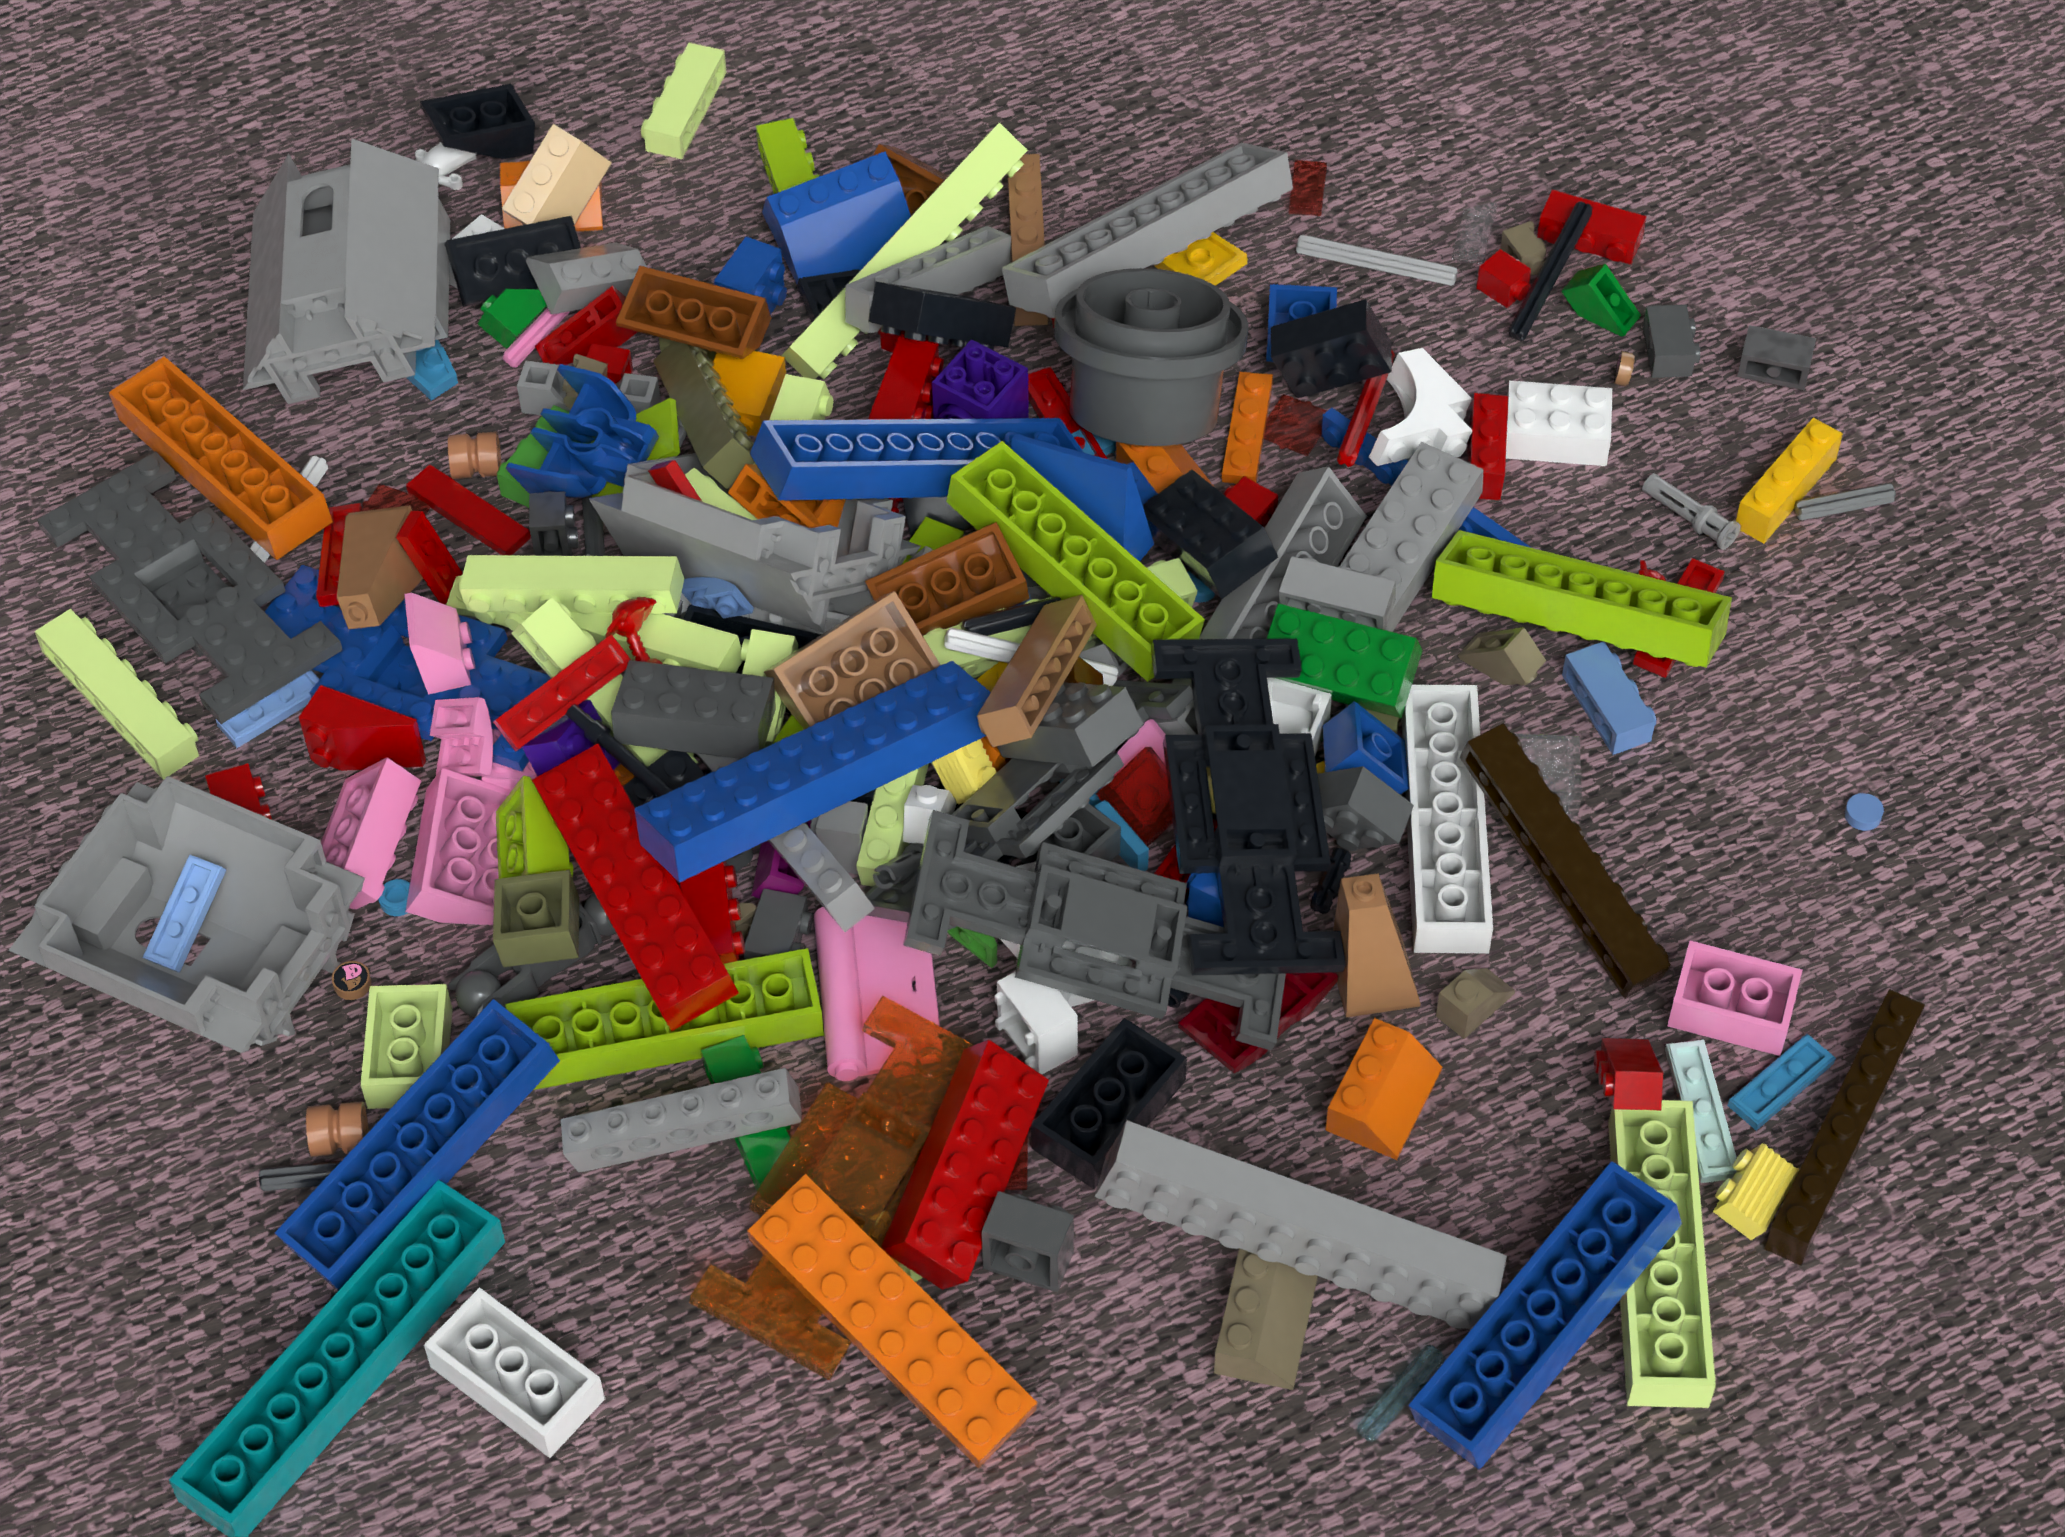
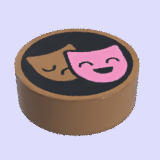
M1620 352L1613 384L1621 386L1629 384L1635 360L1633 353Z
M348 961L342 963L332 974L334 990L343 999H359L367 994L372 981L369 970L360 962Z

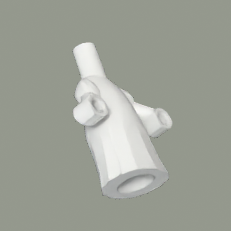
M440 142L431 148L428 153L423 149L417 150L415 157L416 161L439 168L440 185L453 190H459L463 186L461 177L457 174H451L449 177L446 175L475 160L476 154L443 147Z

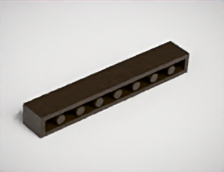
M1502 723L1467 741L1459 758L1621 995L1626 999L1661 980L1671 966L1667 952L1651 937L1643 917L1639 913H1635L1626 900L1623 888L1617 882H1613L1605 870V864L1601 856L1593 852L1584 840V834L1580 826L1576 822H1572L1566 814L1560 797L1555 792H1551L1544 782L1540 768L1528 759L1522 750V744L1518 736L1511 733L1506 725Z
M1891 989L1888 990L1771 1227L1765 1250L1802 1266L1918 1028L1925 1004Z

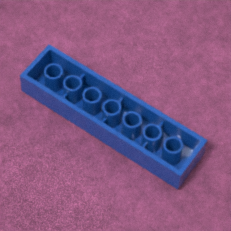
M493 999L278 1228L275 1234L292 1252L339 1291L438 1180L445 1184L448 1183L560 1061L547 1041Z
M1611 1161L1408 1406L1416 1423L1480 1470L1682 1225L1677 1204Z

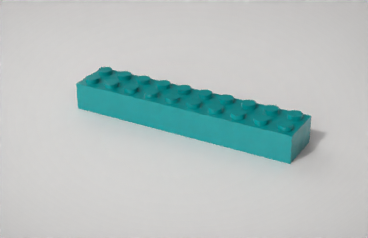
M438 1180L169 1479L178 1502L226 1536L248 1537L506 1243L500 1219Z

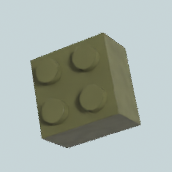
M570 870L495 879L493 942L503 967L579 958V894Z

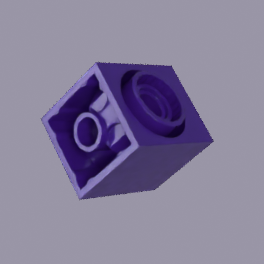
M971 339L932 382L933 419L1029 418L1028 368Z

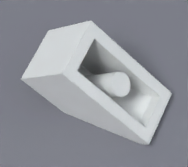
M931 785L912 786L904 805L903 842L924 844L929 817L933 810L950 815L954 813L956 800L949 790L938 789Z

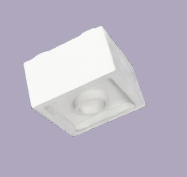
M1267 678L1273 724L1279 725L1280 734L1311 733L1314 755H1316L1323 738V725L1330 720L1332 694L1276 678Z
M1015 972L997 981V994L994 997L998 1008V1018L995 1020V1026L999 1031L1005 1030L1025 1057V1064L1042 1075L1078 1055V1015L1059 990L1015 978Z

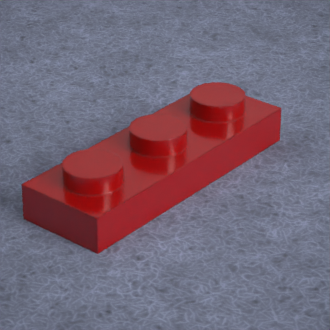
M410 511L396 538L439 603L446 605L456 576H462L463 573L423 511Z

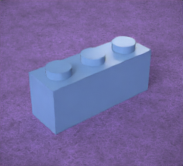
M1605 642L1566 654L1562 676L1612 755L1650 742L1654 726L1656 725L1655 713L1650 706L1644 704L1639 696L1636 683L1632 679H1628L1622 670L1621 661L1617 654L1611 653Z

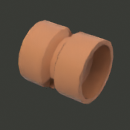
M498 432L477 433L475 439H472L469 434L448 435V458L452 479L472 478L475 472H479L482 477L497 476L498 469L501 466Z
M364 1102L341 1103L338 1110H334L330 1104L308 1106L306 1112V1132L310 1155L312 1157L334 1155L337 1148H342L345 1154H349L368 1133L367 1112Z

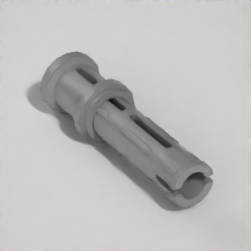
M1655 473L1651 474L1645 481L1642 488L1644 493L1649 494L1670 510L1691 522L1692 528L1699 535L1704 533L1716 541L1717 547L1725 550L1737 538L1741 525L1736 521L1730 522L1719 515L1714 506L1701 505Z

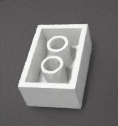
M1509 380L1507 394V459L1607 466L1611 443L1612 388Z

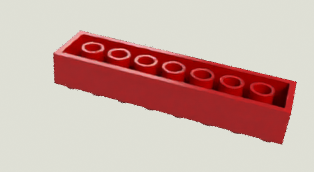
M599 744L590 747L532 779L670 1030L673 1031L739 994L675 878L640 845L634 806Z

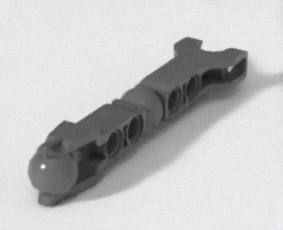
M753 848L726 860L727 865H734L735 871H739L752 860ZM593 892L585 900L583 907L579 903V958L503 967L496 947L492 945L471 962L469 969L459 976L452 978L448 987L450 990L455 991L458 1007L471 1017H477L493 999L504 1008H506L505 1004L535 999L539 994L538 987L593 950L595 944L600 945L603 943L601 936H611L617 933ZM513 969L517 975L502 986L496 976Z

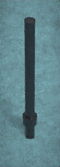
M576 704L568 709L566 716L585 732L584 736L593 745L599 744L658 797L673 791L663 780L611 736V730L600 720L594 721Z

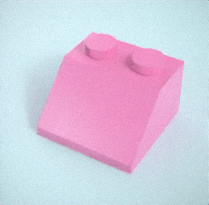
M414 593L404 594L409 644L428 695L471 685L469 670L475 669V662L471 648H467L466 645L472 643L468 622L461 623L457 609Z

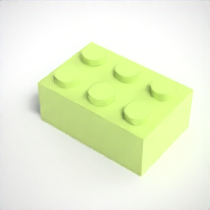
M447 984L370 986L361 1075V1088L367 1109L392 1108L450 1046L452 1004Z

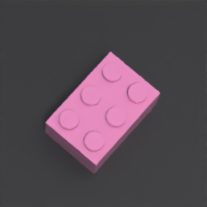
M1689 941L1667 1026L1781 1056L1803 970Z

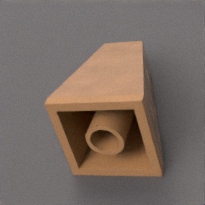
M410 505L352 512L346 515L337 599L348 629L380 626L405 599L404 594L410 593L423 579L396 538L407 516L412 511Z
M1379 873L1342 878L1333 931H1341L1346 966L1343 972L1334 973L1338 975L1337 986L1346 1018L1420 1007L1421 1003L1404 941Z

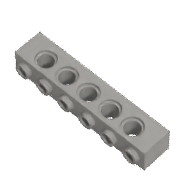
M782 1068L561 1119L563 1154L577 1172H585L802 1123L803 1120L799 1087L788 1070Z

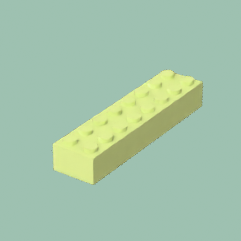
M1662 1100L1661 1110L1613 1109L1612 1106L1608 1122L1611 1161L1676 1203L1682 1222L1678 1230L1620 1299L1627 1406L1709 1408L1716 1383L1693 1101Z

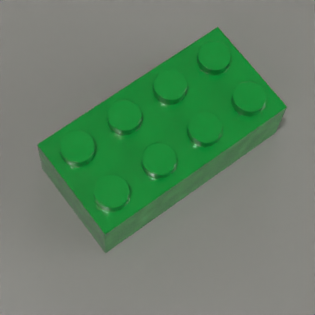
M1279 603L1267 639L1298 640L1302 667L1300 676L1298 678L1276 679L1332 694L1331 700L1348 705L1355 701L1364 709L1402 718L1423 651L1417 638Z

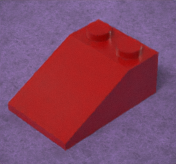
M320 685L299 716L309 757L320 767L328 768L330 766L341 771L364 770L385 758H389L402 768L423 767L427 762L417 719Z

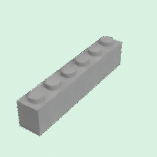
M985 226L845 285V322L865 333L879 331L882 325L868 322L876 281L957 295L972 291L975 287L986 282L995 281L1003 275L1002 267L1011 263V235Z

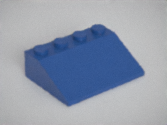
M886 152L879 153L768 196L762 209V214L778 247L781 249V253L796 284H798V279L803 277L856 269L860 271L911 217L899 178Z
M1018 434L1012 437L1011 449L1139 562L1154 545V541L1130 465Z

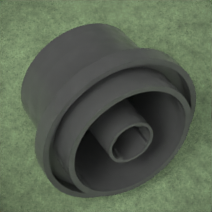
M1136 268L1115 270L1091 277L1082 283L1077 290L1063 297L1055 309V340L1061 349L1072 357L1070 414L1081 427L1095 435L1132 445L1169 446L1191 442L1206 436L1216 427L1218 422L1224 370L1237 363L1246 352L1249 329L1246 316L1236 305L1229 301L1226 294L1218 287L1188 274L1161 269Z

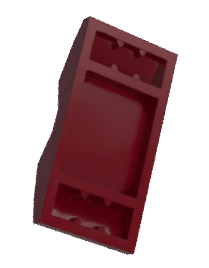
M1286 973L1277 1039L1291 1025L1307 1017L1324 999L1338 981L1336 973ZM1206 998L1178 1023L1179 1029L1234 1074L1261 1058L1268 1051L1267 1049L1235 1040L1239 1007Z

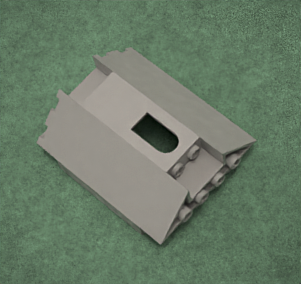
M352 138L349 165L302 176L291 156L287 155L253 212L243 390L275 383L287 404L320 397V386L313 374L371 361L383 382L416 375V350L435 346V340L448 338L450 261L444 243L450 240V218L438 198L439 168Z
M696 453L628 464L624 478L623 493L589 498L624 556H677L684 579L711 577L728 581L740 590L753 607L822 633L825 630L827 612L836 611L851 616L872 603L873 600L865 581L900 566L907 555L914 557L921 547L902 539L906 516L891 511L893 500L889 498L846 499L838 528L831 525L808 528L777 516L757 520L748 519L658 486L648 472L658 463L675 460L684 474L696 468L704 476L711 477L717 486L729 495L728 491L732 485L728 489L722 486L702 467Z
M169 776L155 789L136 782L127 795L120 793L113 804L105 808L100 821L91 832L83 837L80 847L70 860L63 863L58 876L49 888L40 893L34 906L36 910L32 920L8 951L243 1053L249 1051L251 1044L255 1043L263 1046L277 1041V1035L284 1034L288 1037L295 1035L296 1032L290 1013L321 969L333 974L334 970L340 965L341 962H338L336 957L337 948L341 940L345 942L348 939L355 914L348 910L356 895L361 892L365 878L326 862L321 840ZM189 855H193L226 869V872L198 932L199 935L210 940L191 966L184 964L180 973L142 958L147 947L137 942L136 931L143 922L153 918H161Z

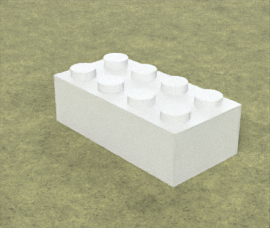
M480 1287L424 1344L432 1369L549 1458L605 1400L599 1376Z

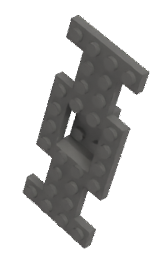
M155 451L40 517L37 521L40 529L57 547L89 531L116 561L90 575L92 585L164 663L192 648L199 657L205 655L226 677L199 694L205 708L222 724L333 657L343 649L340 640L321 621L290 639L260 608L262 605L286 592L284 584L210 507L205 508L179 524L153 497V492L176 480L174 470ZM202 554L224 575V577L234 587L227 586L221 580V578L204 562Z
M1116 680V683L1113 685L1126 687L1143 723L1148 718L1176 719L1186 711L1185 707L1194 700L1193 691L1188 685ZM1139 729L1134 734H1132L1128 739L1135 736L1138 733ZM1114 749L1094 767L1012 758L952 814L953 816L970 820L964 852L997 861L1002 855L1026 858L1035 854L1040 844L1046 838L1062 829L1065 821L1075 811L1085 807L1089 803L1090 797L1098 789L1108 785L1114 779V774L1124 766L1118 753H1115ZM1064 779L1026 816L1020 819L1015 807L1026 802L1029 798L1028 794L1039 784L1048 780L1054 783ZM918 870L903 883H896L891 888L882 889L874 885L865 894L875 908L867 916L908 923ZM949 924L948 930L955 928L957 926Z
M936 810L932 811L929 817L903 946L941 956L945 947L949 924L1020 944L1015 978L1162 1019L1167 1012L1170 988L1239 1007L1236 1041L1267 1050H1272L1276 1045L1286 973L1192 975L1188 948L1190 934L1224 933V927L1186 917L1188 907L1184 905L1186 883L1046 842H1042L1040 845L1035 870L1031 872L964 852L970 820ZM1065 941H1070L1136 960L1135 969L1067 950L1062 948Z

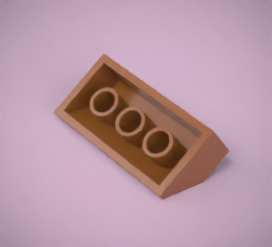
M639 266L616 320V325L744 359L760 347L771 321V315L766 298Z
M997 522L865 581L873 601L884 594L895 591L922 636L934 629L950 628L959 625L964 619L992 613L1003 608L1008 609L1030 599L1026 579Z

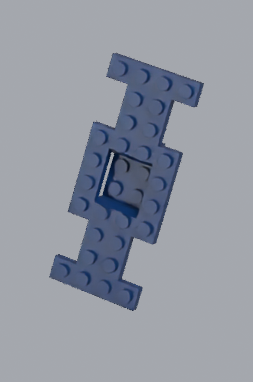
M301 565L285 585L286 592L277 596L265 610V613L290 639L321 621L340 640L343 650L312 669L324 674L309 692L311 698L319 686L322 685L417 719L420 736L428 741H432L434 738L430 736L435 700L483 698L489 711L491 727L493 730H498L493 723L498 717L551 679L547 673L544 674L495 658L496 654L508 640L505 629L459 615L461 623L468 622L472 637V643L466 644L467 648H471L475 662V669L469 670L471 685L428 695L411 648L404 644L401 637L409 638L405 599L380 626L348 629L340 607L334 605L319 606L316 597L319 570L305 565ZM502 734L493 745L494 763L521 772L529 763L523 748L521 747L515 752Z

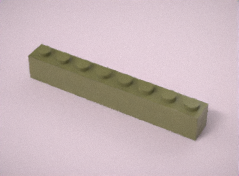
M673 341L653 362L669 397L676 400L677 414L702 467L722 486L728 489L735 482L745 464L755 463L750 455L754 442L746 434L748 431L746 427L739 421L741 416L732 407L734 402L726 394V387L719 381L721 377L713 368L714 363L706 355L708 351L703 348Z

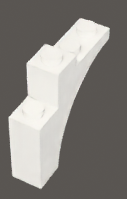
M1423 348L1398 353L1392 365V372L1388 374L1387 381L1392 385L1401 400L1405 419L1391 428L1380 431L1369 458L1376 466L1409 459L1421 441L1452 456L1461 457L1466 450L1467 442L1473 431L1463 421L1472 398Z

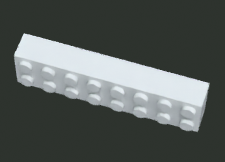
M1412 685L1402 715V738L1405 740L1409 789L1405 791V796L1414 805L1407 822L1414 953H1489L1493 919L1485 798L1483 791L1459 758L1467 741L1480 735L1477 685Z

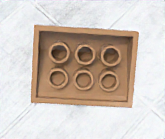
M893 591L879 597L773 665L764 673L767 677L774 678V689L802 728L806 729L815 723L824 721L880 693L897 687L910 679L925 674L940 666V663L898 595Z

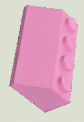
M385 758L345 779L321 840L326 862L365 878L361 892L356 895L349 908L357 910L369 903H374L382 895L385 887L383 881L386 873L396 859L394 852L398 841L402 839L407 830L405 823L409 812L418 801V795L416 794L421 780L389 758Z

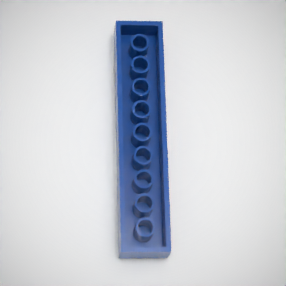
M1061 418L763 420L750 455L777 499L791 501L947 497L951 475L1001 441L1011 448L1012 437L1015 434L1083 452V450Z
M954 661L942 664L925 674L910 679L897 687L880 693L869 700L850 707L824 721L815 723L811 727L785 737L781 741L753 752L738 761L721 767L710 774L686 783L680 788L634 808L640 845L678 882H682L987 736L982 733L979 727L977 715L991 692Z

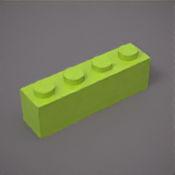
M793 118L756 126L758 150L773 194L819 177L818 174L813 175L812 172L815 171L811 152L805 153L804 150L807 149L804 131L797 130Z

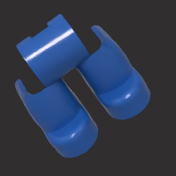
M560 364L557 371L578 393L569 414L543 408L541 411L543 418L557 433L535 427L531 431L533 437L548 452L540 470L513 463H508L506 470L529 494L546 491H565V496L568 498H583L599 493L607 482L624 487L627 465L648 460L658 440V433L650 425L636 422L634 406L610 379L597 372Z

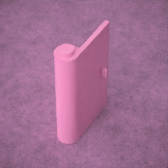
M824 907L816 910L814 913V927L828 1073L840 1081H851L858 1076L944 1063L933 957L931 953L903 946L907 922L866 915L844 932Z

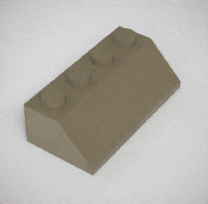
M1239 1248L1215 1351L1214 1374L1294 1390L1318 1276L1304 1275L1294 1267L1280 1262L1262 1260L1257 1254Z

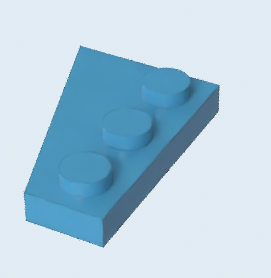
M435 340V346L416 350V375L406 378L431 401L458 384L456 372L439 340Z

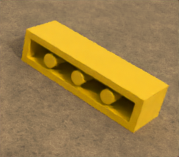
M1812 418L1740 501L1736 522L1741 525L1740 531L1764 544L1794 510L1795 502L1802 500L1835 462L1843 433Z

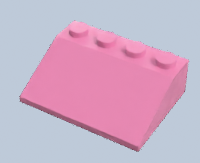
M441 768L426 789L405 912L440 923L493 925L495 879H499L496 811L512 790Z

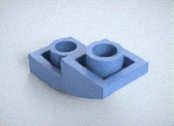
M694 577L684 580L682 593L694 606L716 610L722 618L753 613L754 607L740 590L728 581L711 577Z

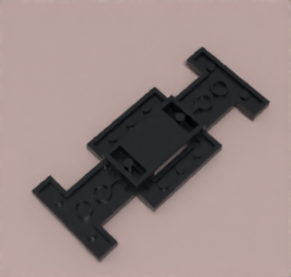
M1153 640L1151 654L1155 679H1191L1198 735H1165L1163 740L1179 874L1217 873L1224 933L1190 934L1188 948L1192 975L1343 972L1346 963L1341 931L1303 932L1295 872L1328 871L1331 864L1312 734H1280L1279 725L1273 724L1267 678H1298L1300 676L1302 667L1298 640ZM1206 768H1210L1217 818L1215 831Z

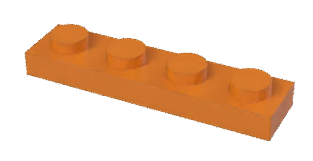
M1239 372L1222 470V482L1237 484L1245 476L1257 483L1273 387V374Z

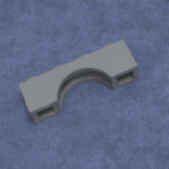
M525 361L517 384L522 413L541 415L543 408L551 409L553 405L570 412L571 409L564 404L566 392L562 389L564 377L557 371L559 365ZM624 373L622 379L615 384L632 403L636 414L661 402L658 377Z

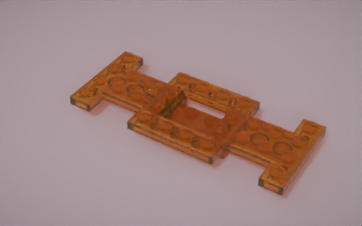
M883 995L864 1023L862 1031L894 1048L867 1092L863 1091L859 1099L828 1082L825 1084L750 1201L749 1209L763 1216L806 1174L881 1248L964 1049L974 1046V1044ZM911 1167V1169L909 1170L908 1174H907L906 1177L904 1178V1180H903V1182L901 1183L900 1187L898 1188L897 1192H896L895 1195L893 1196L892 1200L890 1201L889 1205L887 1206V1208L885 1209L884 1213L882 1214L881 1218L879 1219L878 1223H877L876 1226H875V1223H876L878 1217L880 1216L881 1212L883 1211V1209L885 1208V1206H886V1204L888 1203L889 1199H890L891 1196L893 1195L894 1191L896 1190V1188H897V1186L899 1185L900 1181H901L902 1178L904 1177V1175H905V1173L907 1172L908 1168ZM764 1255L746 1283L710 1264L690 1295L689 1303L829 1381L846 1356L852 1343L818 1324L823 1313ZM893 1259L900 1266L901 1263Z

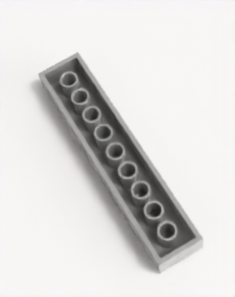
M1240 143L1002 267L1009 305L1022 308L1027 312H1037L1049 318H1055V309L1060 300L1072 291L1077 290L1082 283L1091 277L1115 270L1146 268L1150 265H1157L1163 262L1164 258L1170 254L1186 250L1188 248L1187 245L1210 237L1213 231L1234 224L1235 220L1241 216L1255 213L1258 207L1268 202L1279 200L1282 194L1293 189L1287 152Z
M1329 466L1300 472L1296 475L1265 527L1278 558L1221 600L1199 639H1267L1279 603V589L1291 556L1312 558L1319 563L1335 567L1339 565L1367 516ZM1174 679L1171 683L1188 685L1192 689L1191 679ZM1194 700L1185 707L1186 711L1176 719L1150 718L1158 724L1166 735H1198Z
M1126 1121L1105 1157L1095 1193L1096 1198L1106 1201L1112 1207L1133 1210L1143 1214L1151 1221H1164L1181 1227L1188 1234L1203 1235L1219 1241L1225 1247L1232 1249L1240 1248L1257 1254L1262 1260L1280 1262L1294 1267L1304 1275H1316L1333 1281L1335 1285L1341 1288H1353L1370 1294L1378 1301L1393 1302L1407 1307L1415 1314L1430 1315L1446 1321L1448 1325L1454 1328L1471 1330L1499 1297L1507 1255L1130 1121Z

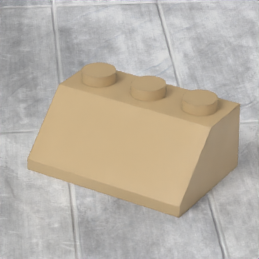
M553 124L503 205L502 210L524 225L572 216L575 225L612 162Z

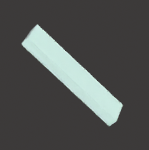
M1696 1040L1666 1044L1665 1052L1678 1100L1693 1101L1700 1182L1706 1183L1727 1180L1728 1178L1732 1179L1737 1171L1732 1167L1737 1157L1705 1041Z

